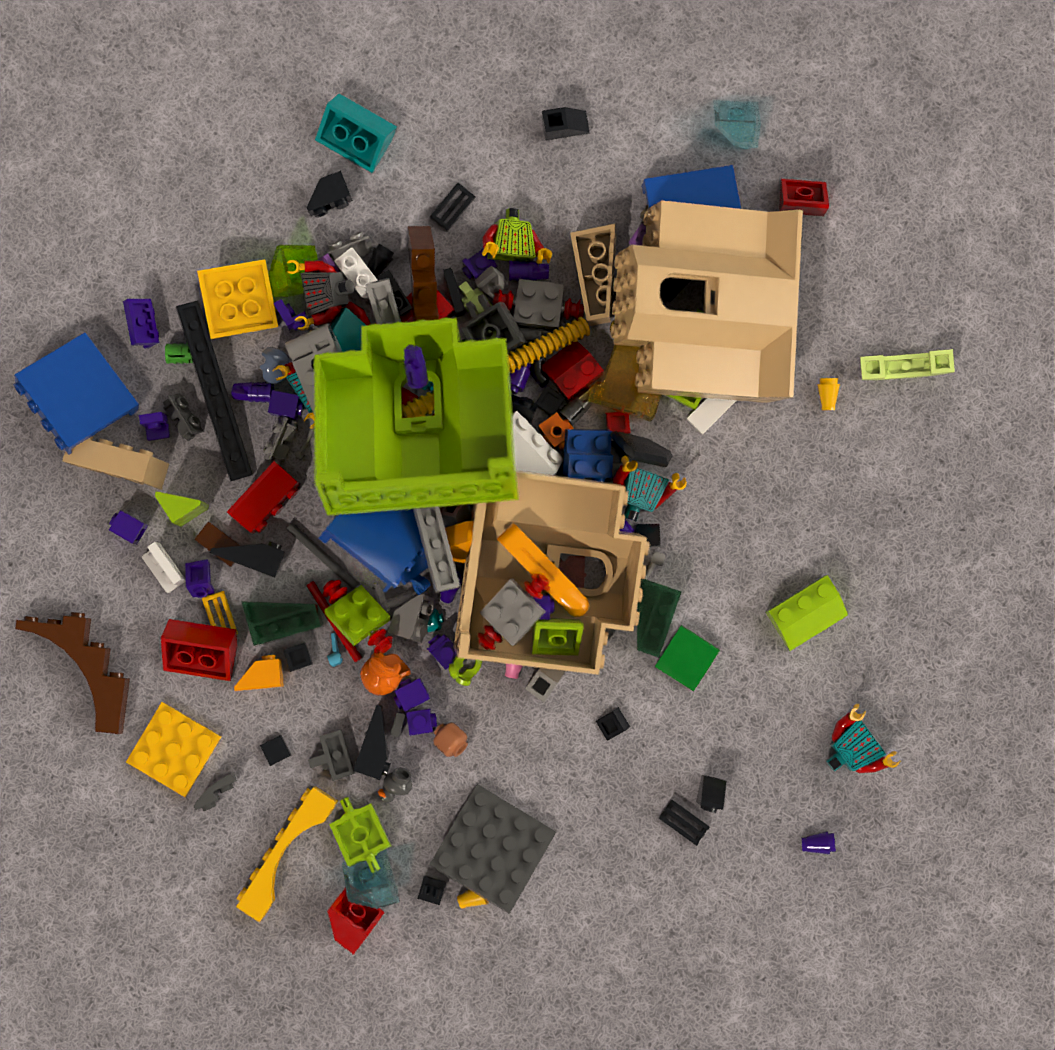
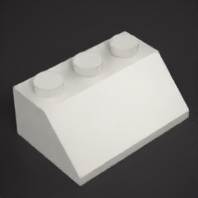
M517 411L514 412L513 429L516 470L554 475L564 459Z

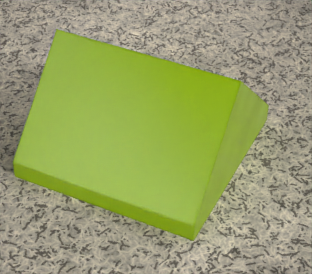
M155 492L156 499L171 522L180 527L209 508V504L201 500Z
M539 619L533 625L532 654L578 656L583 632L582 621L580 619Z

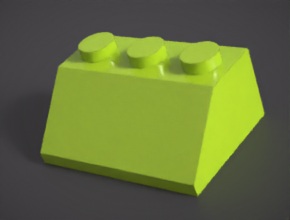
M828 575L821 577L765 612L789 651L848 616L842 598Z

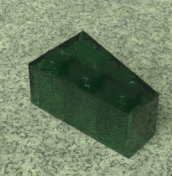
M641 579L640 588H642L643 594L641 602L637 603L639 622L636 626V651L659 658L681 591L647 579Z

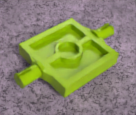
M349 797L344 798L340 803L345 814L329 825L348 867H351L359 862L367 861L371 873L376 872V870L379 871L381 868L375 856L379 852L391 847V844L371 803L362 808L353 809Z

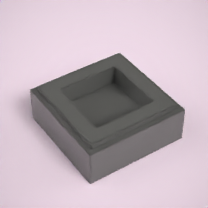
M396 713L391 735L401 736L407 714Z

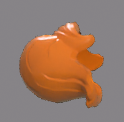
M374 652L362 666L360 678L366 690L372 694L383 696L393 692L401 680L411 674V671L398 655H384L381 652Z

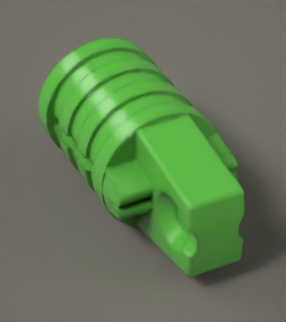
M166 343L165 360L167 364L193 363L187 343Z

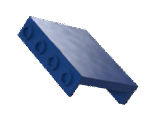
M733 165L644 179L641 185L643 194H646L648 208L662 200L741 209Z
M86 333L81 334L14 374L15 383L13 385L20 396L25 395L28 399L27 405L34 414H39L42 418L40 422L44 429L54 434L56 445L61 451L65 449L68 455L72 453V448L123 416L127 414L132 416L138 411V402Z
M413 509L340 514L333 519L318 538L325 544L332 539L387 584L383 589L384 592L391 586L396 588L404 578L401 576V573L404 570L408 573L416 563L413 559L415 555L421 556L424 553Z

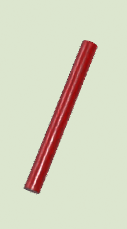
M312 581L306 586L325 615V609L329 607V604L315 582ZM325 615L353 661L356 663L361 660L362 656L357 648L350 643Z

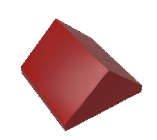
M781 179L779 211L803 210V215H825L829 209L826 182Z

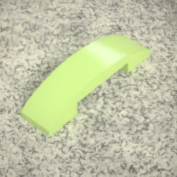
M953 349L929 351V353L860 357L862 380L917 378L955 372Z

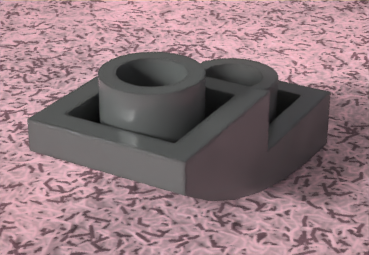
M234 772L211 785L197 800L194 809L202 808L203 812L215 807V801L220 799L217 790L223 793L234 788L232 783L237 781Z

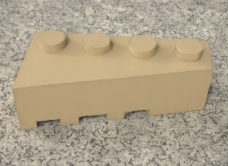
M615 224L570 233L586 321L589 326L611 322L617 236Z
M92 436L72 448L71 454L68 455L66 451L64 453L62 461L99 473L104 472V474L117 478L123 477L126 480L142 485L147 484L161 490L169 467V463L152 457L153 452L140 449L139 453L132 451L133 447L119 444V447L112 446L113 442L101 438L99 442H95Z

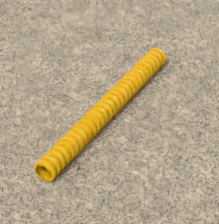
M579 317L578 321L573 320L572 324L567 323L565 327L561 326L559 330L555 329L553 333H547L546 337L542 335L540 340L536 338L533 343L530 341L527 346L522 345L521 349L516 348L515 352L510 351L508 355L510 373H514L515 369L520 370L521 366L527 367V363L533 364L534 360L539 361L540 357L545 358L546 354L551 355L553 351L557 352L559 348H565V345H571L572 341L577 342L578 338L583 339L584 335L589 336L590 328L587 321ZM434 389L432 393L427 392L426 396L421 395L420 399H413L412 403L410 401L407 402L406 406L402 404L403 418L424 417L426 413L430 415L432 410H434Z

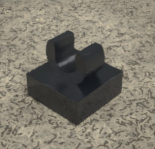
M424 875L417 899L440 905L446 882Z

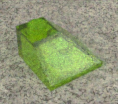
M315 245L276 246L268 274L273 297H291L304 294L301 273H304V270H300L295 274H289L287 271L296 270V264L287 262L297 260L299 263H304V261L317 260Z

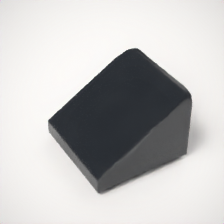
M636 524L637 533L647 537L646 542H649V547L661 546L659 524Z
M619 707L596 720L607 741L630 728Z

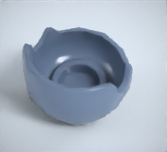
M267 347L262 352V356L265 357L266 361L260 365L266 382L277 384L284 380H276V378L282 376V371L279 369L272 370L278 365L285 366V364L290 363V358L284 351L278 348Z

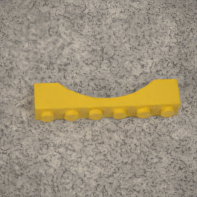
M316 786L311 790L307 788L300 799L303 801L299 810L294 808L287 819L290 821V824L286 829L282 828L275 838L278 841L273 849L269 847L262 858L265 861L261 869L257 867L249 878L252 883L248 889L244 887L236 898L239 900L236 908L258 922L263 920L275 901V874L286 848L303 831L325 822L338 803V800Z

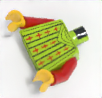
M506 209V219H499L488 228L482 237L484 247L482 255L486 256L488 253L487 259L532 261L536 255L538 264H541L543 259L547 263L551 261V250L543 247L535 231L532 229L531 223L519 221V209Z

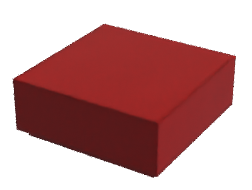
M629 411L606 413L607 430L631 433Z

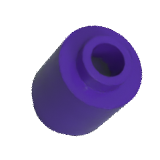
M527 363V367L521 366L520 370L515 369L514 373H510L511 392L514 395L524 391L531 373L529 363Z

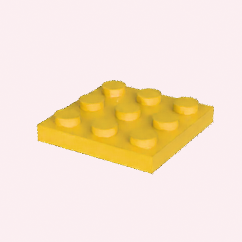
M265 259L197 271L210 339L278 327Z
M161 702L126 763L183 797H187L222 736L168 704Z

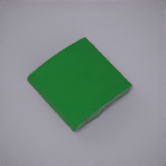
M681 625L655 664V667L694 692L720 649Z

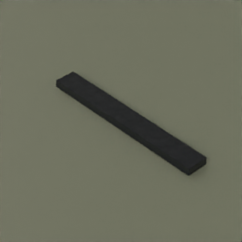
M199 301L178 305L175 308L229 480L232 482L252 476L253 473Z

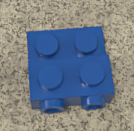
M565 429L563 475L578 479L592 478L593 481L605 482L606 478H612L613 455L611 454L612 438L610 436L612 431L605 429Z

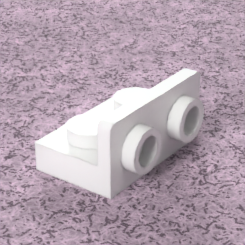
M350 248L334 262L347 279L353 282L354 288L360 296L367 301L369 296L366 284L378 280L357 252Z
M153 542L148 546L150 551L145 553L142 559L167 593L172 592L186 582L185 577L160 543Z

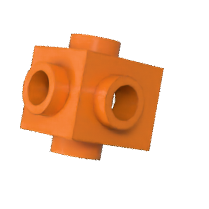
M557 412L538 425V429L543 434L542 436L554 450L558 447L560 450L564 449L565 429H574L567 419L562 420ZM559 431L561 434L556 436L553 432Z

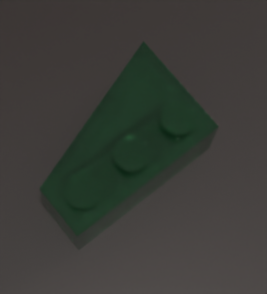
M241 601L253 646L265 645L324 627L319 607L316 604Z

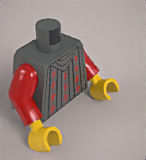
M297 260L288 261L287 263L296 264V270L287 271L289 274H295L300 270H304V273H301L307 315L312 316V318L308 319L298 316L295 321L305 320V325L297 329L306 331L312 324L317 326L332 322L341 312L342 307L348 305V294L354 291L353 282L349 279L345 280L343 272H336L333 266L324 261H304V263H299Z

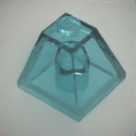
M713 100L715 126L735 147L742 149L758 148L761 126L758 102Z
M383 850L375 856L381 869L379 871L376 870L374 873H371L367 861L359 862L351 867H348L346 862L342 863L349 902L376 909L400 902L387 850Z

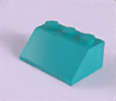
M338 94L326 105L315 141L373 173L391 144L397 126L345 96Z

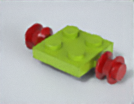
M330 580L323 588V596H330L329 603L332 605L325 609V615L353 646L370 636L367 644L368 646H376L374 649L375 653L387 652L392 646L393 637H386V629L379 628L390 621V615L362 585L347 594L348 588H340V580Z

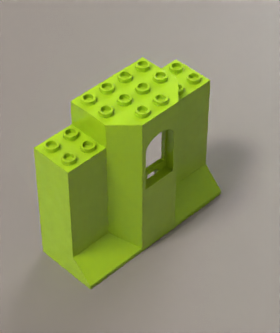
M442 318L440 320H418L416 322H394L393 324L361 326L362 351L348 350L340 353L325 352L314 355L315 484L327 516L519 500L510 366L506 339L491 338L482 341L467 340L461 342L457 318ZM409 344L421 347L426 362L428 381L434 385L435 416L402 418L401 389L407 383L404 349ZM426 423V427L412 428V424Z

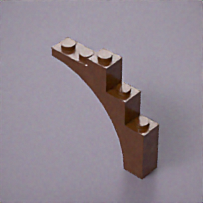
M408 226L413 322L418 320H439L437 280L435 275V247L431 226Z
M71 612V616H63L62 625L61 620L47 619V623L38 622L39 618L24 616V621L16 620L15 629L31 632L52 641L77 663L86 677L93 695L96 713L95 732L123 734L130 678H123L124 673L110 672V675L107 676L111 648H104L105 643L90 642V646H88L91 619L85 618V613Z

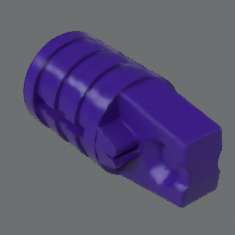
M509 260V281L549 279V264H538L535 261Z
M409 344L404 349L407 384L410 388L418 389L425 387L429 382L426 362L421 347Z
M267 382L234 383L231 391L232 399L270 403L274 384Z

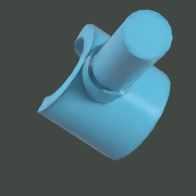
M331 633L334 653L327 655L330 665L335 667L342 663V658L338 648L337 634Z

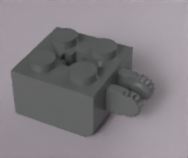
M484 294L478 296V300L484 312L480 314L471 301L466 303L472 319L461 325V328L467 340H489L493 335L492 330H496L495 338L506 339L508 354L510 351H515L516 348H520L527 343L505 303L498 302L491 307Z

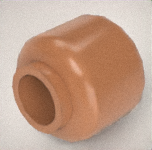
M442 723L434 731L433 743L446 757H457L468 746L466 733L455 723H448L446 725Z

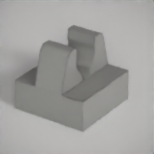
M490 266L475 279L477 286L491 298L495 296L494 293L499 289L503 290L504 285L508 282L506 277L493 266Z

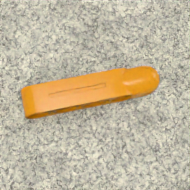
M513 522L497 540L531 575L533 573L537 575L540 573L549 580L550 590L548 592L570 615L580 617L586 614L589 608L587 598Z

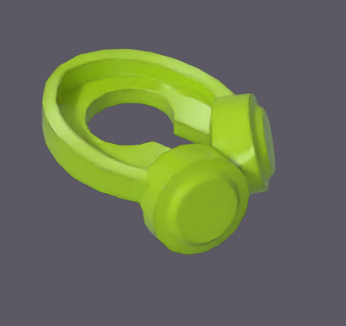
M456 655L448 667L450 676L456 679V682L460 685L469 686L472 681L471 678L480 670L482 660H475L472 668H466L463 673H459L465 658H458Z

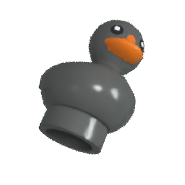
M397 767L392 773H389L384 778V788L378 790L380 799L385 803H390L394 800L395 795L409 794L412 789L411 773L402 767Z

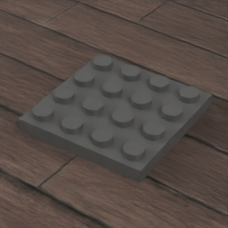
M477 784L429 866L510 914L556 831Z

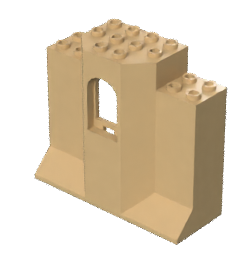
M662 200L647 209L644 214L646 234L643 236L642 246L631 245L618 252V255L615 257L617 278H615L613 290L616 292V301L613 302L612 306L615 324L611 328V337L614 338L613 344L640 347L636 355L639 373L635 377L638 393L764 403L793 398L803 210L764 212ZM669 277L705 281L704 313L666 309L660 299L659 290L662 281ZM711 291H715V305L710 304Z
M516 470L519 500L475 503L472 507L471 521H474L472 544L464 566L453 646L457 657L599 675V670L603 669L605 662L602 648L603 645H607L608 631H605V628L633 631L634 625H638L639 612L636 610L637 603L641 602L643 594L640 582L641 579L645 578L646 565H643L644 556H647L649 552V542H646L647 537L639 533L619 531V529H623L625 522L622 508L628 501V491H625V486L615 483ZM513 522L550 561H554V565L559 568L561 553L596 557L601 559L605 565V578L598 588L576 587L589 602L586 614L580 617L572 616L554 599V613H550V618L580 619L583 623L578 656L532 654L533 626L514 646L503 636L501 643H494L496 646L495 650H486L478 643L477 634L479 632L485 633V625L492 626L480 614L481 610L510 579L513 578L525 591L524 582L533 581L531 574L497 540ZM543 590V591H542V593H548V594L550 595V593H549L548 591H546V590Z

